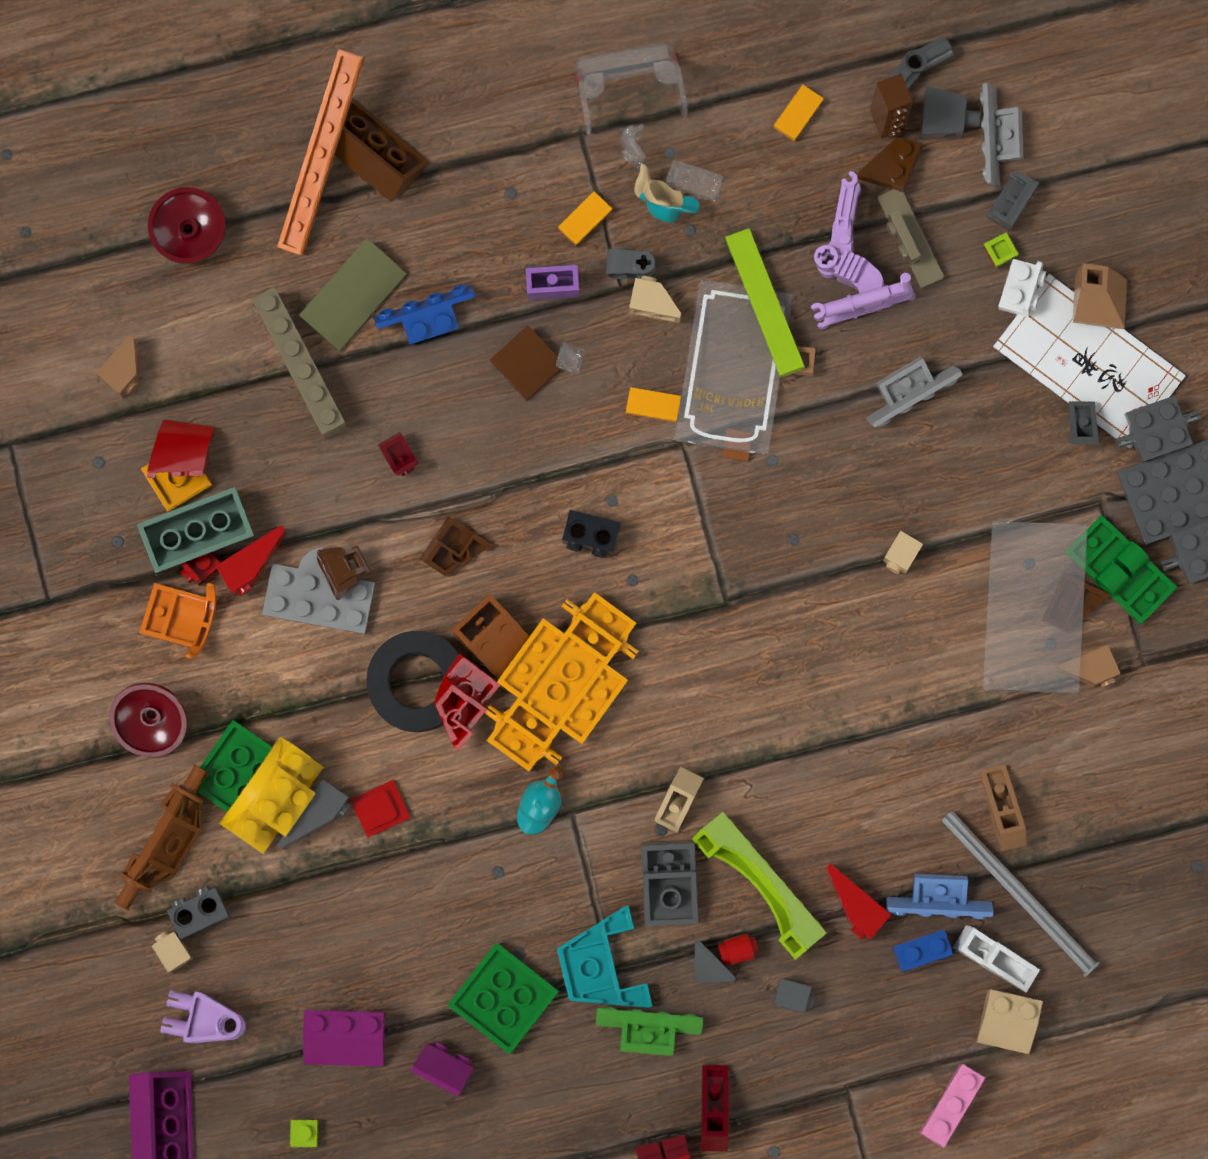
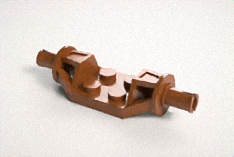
M194 765L183 785L171 784L172 790L160 806L166 811L158 821L157 827L149 841L145 844L142 853L138 855L133 852L124 872L120 871L119 876L125 879L126 884L114 901L116 905L129 911L139 891L145 890L151 893L153 890L151 887L176 875L202 830L200 804H203L204 800L198 797L197 791L209 774L208 772ZM186 799L189 800L188 816L182 814ZM149 869L156 870L143 880H140Z

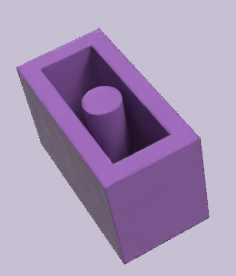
M577 265L525 268L528 300L579 297Z

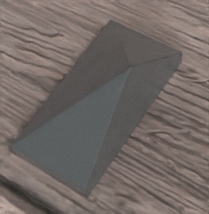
M699 940L695 943L694 983H732L736 979Z

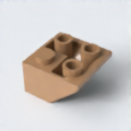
M1083 263L1075 275L1073 323L1124 329L1127 279L1108 266Z

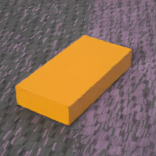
M802 84L773 128L795 142L824 98Z
M594 191L558 226V229L577 246L612 212V208Z
M630 387L626 414L677 423L681 396Z

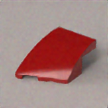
M163 420L151 453L147 478H155L156 473L164 472L169 473L172 477L203 475L208 465L209 445L214 437V427Z
M461 653L445 674L434 701L453 748L457 752L472 736L471 728L487 710L484 705L500 687L494 678Z

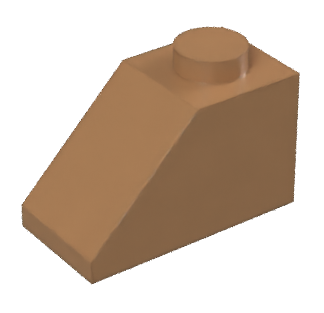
M131 335L124 340L96 373L101 381L122 398L126 394L130 395L135 391L139 384L137 381L140 379L137 342Z
M1108 645L1057 667L1060 674L1093 687L1100 684L1101 688L1115 683V677L1121 674Z

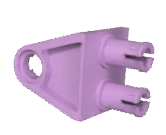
M170 990L168 997L179 999V1001L167 999V1007L190 1011L188 1021H182L164 1016L162 1023L173 1025V1027L161 1025L160 1032L183 1037V1042L193 1044L235 1040L244 1034L246 1023L241 1015L206 994L195 992L194 995ZM233 1018L236 1021V1029L228 1033L225 1029V1023Z

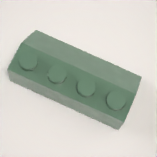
M236 487L137 524L155 573L254 536Z

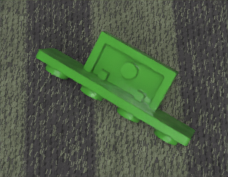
M606 1007L604 1009H597L596 1025L622 1028L621 1052L673 1056L675 1033L702 1034L703 1018L692 1014L680 1016L670 1015L667 1012L646 1013L636 1009L623 1011Z

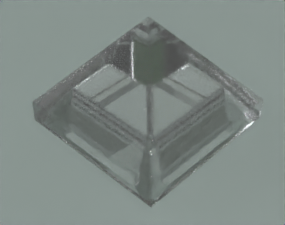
M562 342L555 367L579 375L586 350Z

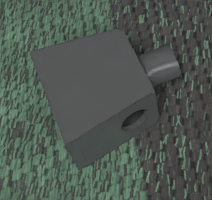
M927 86L924 94L920 140L962 138L964 125L979 127L981 112L966 110L967 97Z

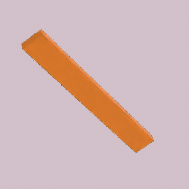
M338 49L279 239L278 248L298 255L304 254L365 57Z

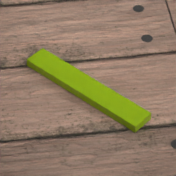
M748 228L725 237L780 378L805 369L750 229Z

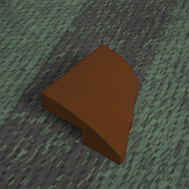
M448 516L419 559L446 576L455 571L459 565L472 561V558L481 552L489 551L493 545Z

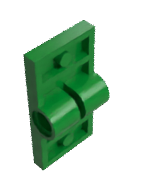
M1102 515L1065 551V554L1104 592L1109 593L1110 597L1139 625L1177 588L1149 560L1148 555L1141 547L1126 539Z

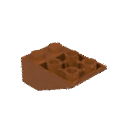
M491 594L482 600L452 629L454 636L497 680L529 638V635Z

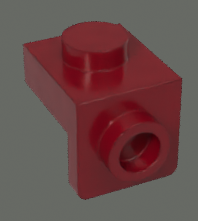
M401 432L378 444L396 476H405L415 469L414 466L419 464Z

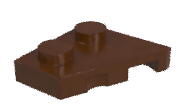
M896 137L858 172V180L905 192L922 150L921 143Z

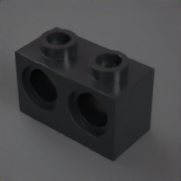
M570 510L562 544L567 545L566 549L575 552H581L582 549L592 551L591 555L599 558H607V555L613 556L621 522ZM577 526L584 528L586 531L585 535L579 539L571 535V530ZM607 533L610 535L611 540L608 544L601 545L596 541L597 535Z

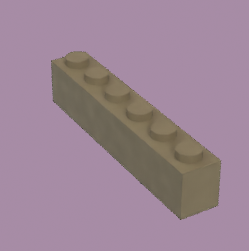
M275 287L251 298L324 440L347 429L341 413Z

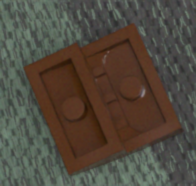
M528 325L490 359V362L526 401L565 367Z

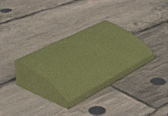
M366 238L299 314L300 320L340 352L407 274Z

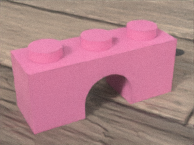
M959 1064L947 1084L942 1098L934 1110L931 1111L919 1134L937 1145L945 1147L985 1077L967 1066Z

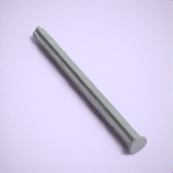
M949 812L942 819V822L1085 972L1083 974L1084 977L1099 965L1100 962H1095L954 812Z

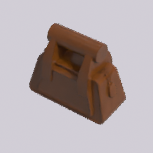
M358 546L345 550L337 547L317 551V563L336 600H340L354 589L362 577H367L371 574ZM352 558L357 566V569H353L349 562Z

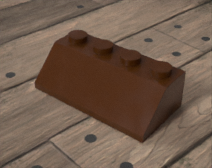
M352 98L335 156L343 164L356 172L362 180L374 187L383 197L392 202L411 186L430 162Z

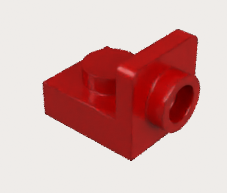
M211 552L182 563L181 566L184 569L180 572L189 583L195 581L200 585L217 571L215 566L220 562Z

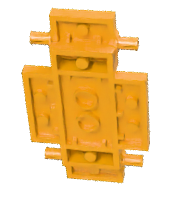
M595 592L580 608L568 600V598L562 604L561 608L573 615L571 624L565 633L544 618L541 620L496 682L516 696L517 699L510 709L504 713H501L491 704L488 706L489 710L484 712V714L496 721L494 731L486 741L528 772L536 761L543 756L555 764V766L559 763L562 756L550 747L552 740L560 729L580 744H583L628 681L607 664L614 654L620 650L632 658V660L639 652V650L627 643L629 633L636 625V622Z

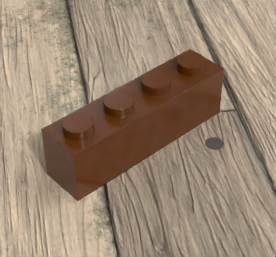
M902 74L895 75L876 84L870 112L881 138L888 136L890 139L901 135L908 121L913 101Z

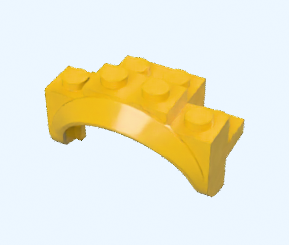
M279 737L261 766L219 824L264 854L278 832L285 837L310 803L316 793L309 788L324 767L298 747Z

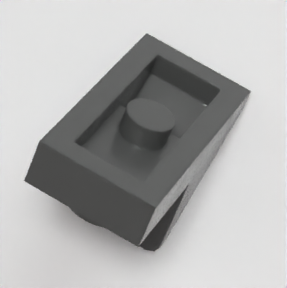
M1069 401L1070 429L1068 442L1071 444H1098L1095 402Z

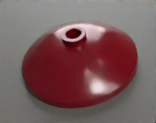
M182 187L165 193L153 205L148 218V234L153 246L163 257L175 263L193 264L207 259L219 248L225 235L226 222L221 206L210 194L197 188ZM187 226H192L193 231L187 234L184 232Z
M137 683L126 687L116 696L109 712V724L116 740L128 751L143 757H159L172 752L180 745L187 731L188 718L181 700L169 689L154 683ZM153 710L156 715L153 716L148 711Z

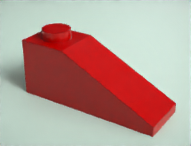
M282 525L215 566L233 596L237 594L240 596L245 595L253 589L252 585L257 582L287 534Z
M829 864L825 870L848 923L853 926L850 931L861 940L865 937L870 940L891 914L833 865Z

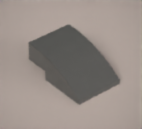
M694 841L641 842L645 926L698 924Z

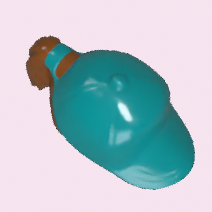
M561 765L550 768L548 777L533 781L525 788L517 812V823L522 832L530 835L542 832L559 812L562 804V794L558 780L562 779L564 775Z

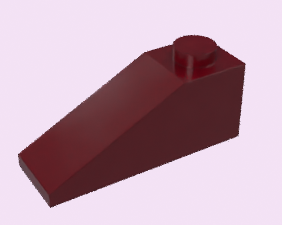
M702 1065L701 1151L728 1152L729 1065Z

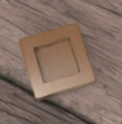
M797 347L805 369L792 374L813 376L815 348Z

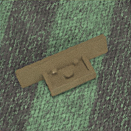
M893 189L878 196L880 206L888 220V223H886L888 231L892 237H896L899 246H897L899 254L903 260L907 259L920 288L923 289L942 280L944 275L904 193Z

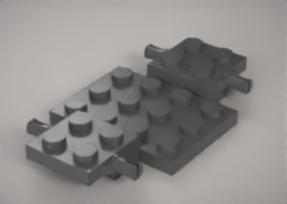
M1174 395L1124 414L1129 425V434L1115 438V443L1118 449L1133 444L1140 464L1118 471L1117 475L1143 545L1145 546L1168 537L1174 551V557L1161 560V566L1171 563L1163 566L1162 569L1166 571L1179 566L1184 572L1189 585L1208 578V440L1192 445L1188 424L1202 420V416L1199 415L1200 411L1198 409L1184 414L1180 410Z

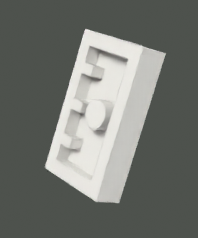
M1015 259L1012 260L998 306L999 310L1029 317L1031 310H1036L1039 295H1036L1038 286H1043L1046 277V271H1043V262L1037 261L1035 265Z

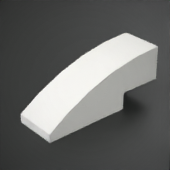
M967 925L953 946V949L1026 993L1040 969L1000 943L993 941L975 928Z

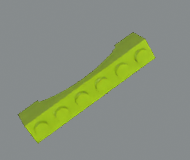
M723 812L692 838L708 859L713 856L726 862L743 874L757 888L776 918L781 938L778 940L795 960L826 934L821 924L814 919L803 903L786 886V883L777 876L768 862L759 855L750 841L741 834L733 821Z

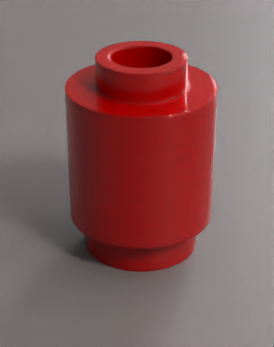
M748 933L723 940L724 943L718 945L724 965L731 964L732 966L755 959L754 953L759 952L755 938H749Z

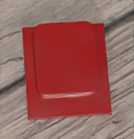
M393 780L350 799L367 838L410 819Z

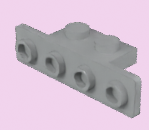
M983 83V91L980 93V101L984 108L981 126L985 134L982 151L986 160L983 176L987 184L994 188H999L1000 163L1024 159L1022 109L1014 107L998 110L996 87L990 83Z
M918 357L876 382L887 405L868 415L866 420L873 427L884 426L895 415L910 411L915 403L932 398L936 394L935 392L942 387L952 386L958 381L957 378L963 374L960 369L951 366L932 377L924 359Z

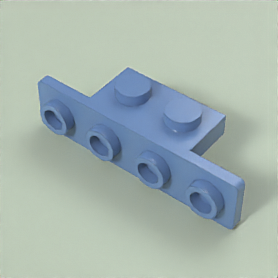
M914 874L913 898L886 897L887 912H892L899 916L915 913L924 917L937 914L950 918L971 916L975 919H985L986 917H993L994 910L990 901L967 900V876Z

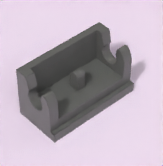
M1018 171L1015 174L1013 173L986 215V218L1010 232L1036 191L1039 182Z

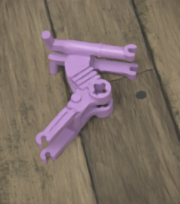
M852 171L849 172V176L852 178L851 182L844 178L842 179L831 241L828 245L820 246L816 250L814 260L819 273L824 278L832 279L837 277L838 282L853 287L859 294L852 296L849 294L845 298L825 304L814 303L811 306L812 310L821 311L814 315L815 320L821 321L824 319V322L818 323L820 330L828 328L831 324L851 318L858 319V316L892 307L893 304L903 301H913L916 298V293L912 289L910 274H901L900 283L884 286L881 273L865 258L854 254L853 224L861 187L858 183L857 175Z

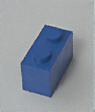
M945 930L892 947L900 973L953 955Z

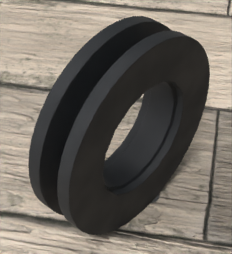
M408 631L388 639L375 652L367 670V691L375 710L387 723L403 731L427 732L443 726L434 702L420 708L404 706L395 699L390 686L392 671L400 661L410 656L420 655L432 659L439 665L444 678L459 654L448 641L430 632Z

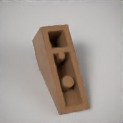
M1006 764L980 770L1000 850L1005 851L1027 846L1026 827Z

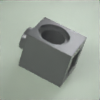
M780 979L773 1005L805 1013L806 1008L811 1009L815 994L810 993L811 986Z

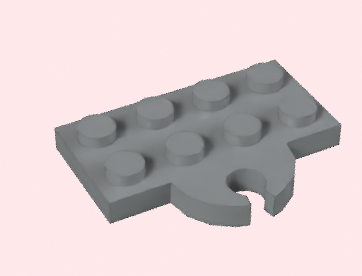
M324 547L309 551L301 559L298 568L272 564L262 612L263 616L366 635L375 589L374 582L359 580L354 589L340 600H336L317 563V551L324 549Z

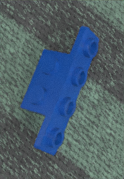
M462 284L452 288V291L444 294L440 292L431 294L426 300L420 302L409 301L403 304L402 308L396 310H382L378 313V316L373 318L377 329L402 321L409 344H413L458 329L452 305L474 298L476 295L472 285Z

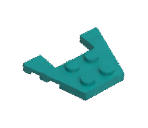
M624 906L619 911L557 948L569 1001L644 1008L653 1007L647 983L625 989L619 988L607 936L634 929L629 906Z

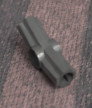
M942 36L918 50L909 51L890 77L902 74L907 89H909L924 72L954 57L949 42ZM910 60H917L920 62L921 67L913 69L908 65V62Z

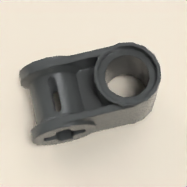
M620 248L607 250V277L613 279H641L642 276L652 277L655 274V259L651 253ZM642 261H647L648 265L642 270L640 268Z

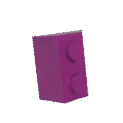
M434 1041L433 1045L426 1043L411 1072L460 1097L475 1069L470 1066L472 1060L460 1054H457L456 1058L446 1053L447 1047Z

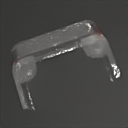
M658 43L586 56L576 62L575 79L586 135L591 134V121L587 100L595 99L603 93L604 81L655 72V76L661 84L676 85L682 118L687 117L688 105L681 69L675 51L670 45Z

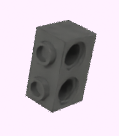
M210 886L196 891V897L188 901L186 898H182L171 904L172 908L167 910L180 940L184 941L231 918L218 889H210ZM208 899H214L217 904L216 910L209 914L205 913L203 909L204 902ZM189 910L193 916L192 921L187 925H182L179 921V916L183 911Z

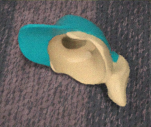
M641 163L634 191L638 198L646 202L647 209L654 218L666 223H674L680 218L682 213H697L699 211L697 199L684 196L681 191L673 190L665 182L651 180L648 167Z

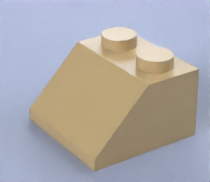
M991 989L987 990L977 1043L1029 1054L1038 1027L1043 1001Z

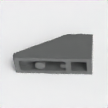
M322 779L314 792L316 794L287 836H283L277 845L284 850L333 823L338 816L343 818L351 806L348 804L350 798Z

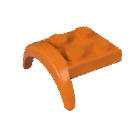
M154 583L139 633L188 647L190 649L185 657L195 658L202 651L212 627L217 603L214 584L207 583L206 597Z

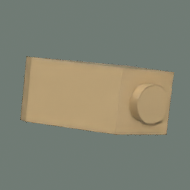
M642 276L641 279L635 278L629 313L680 323L681 312L663 285L656 282L657 279L653 277Z
M680 767L654 821L678 832L704 778Z

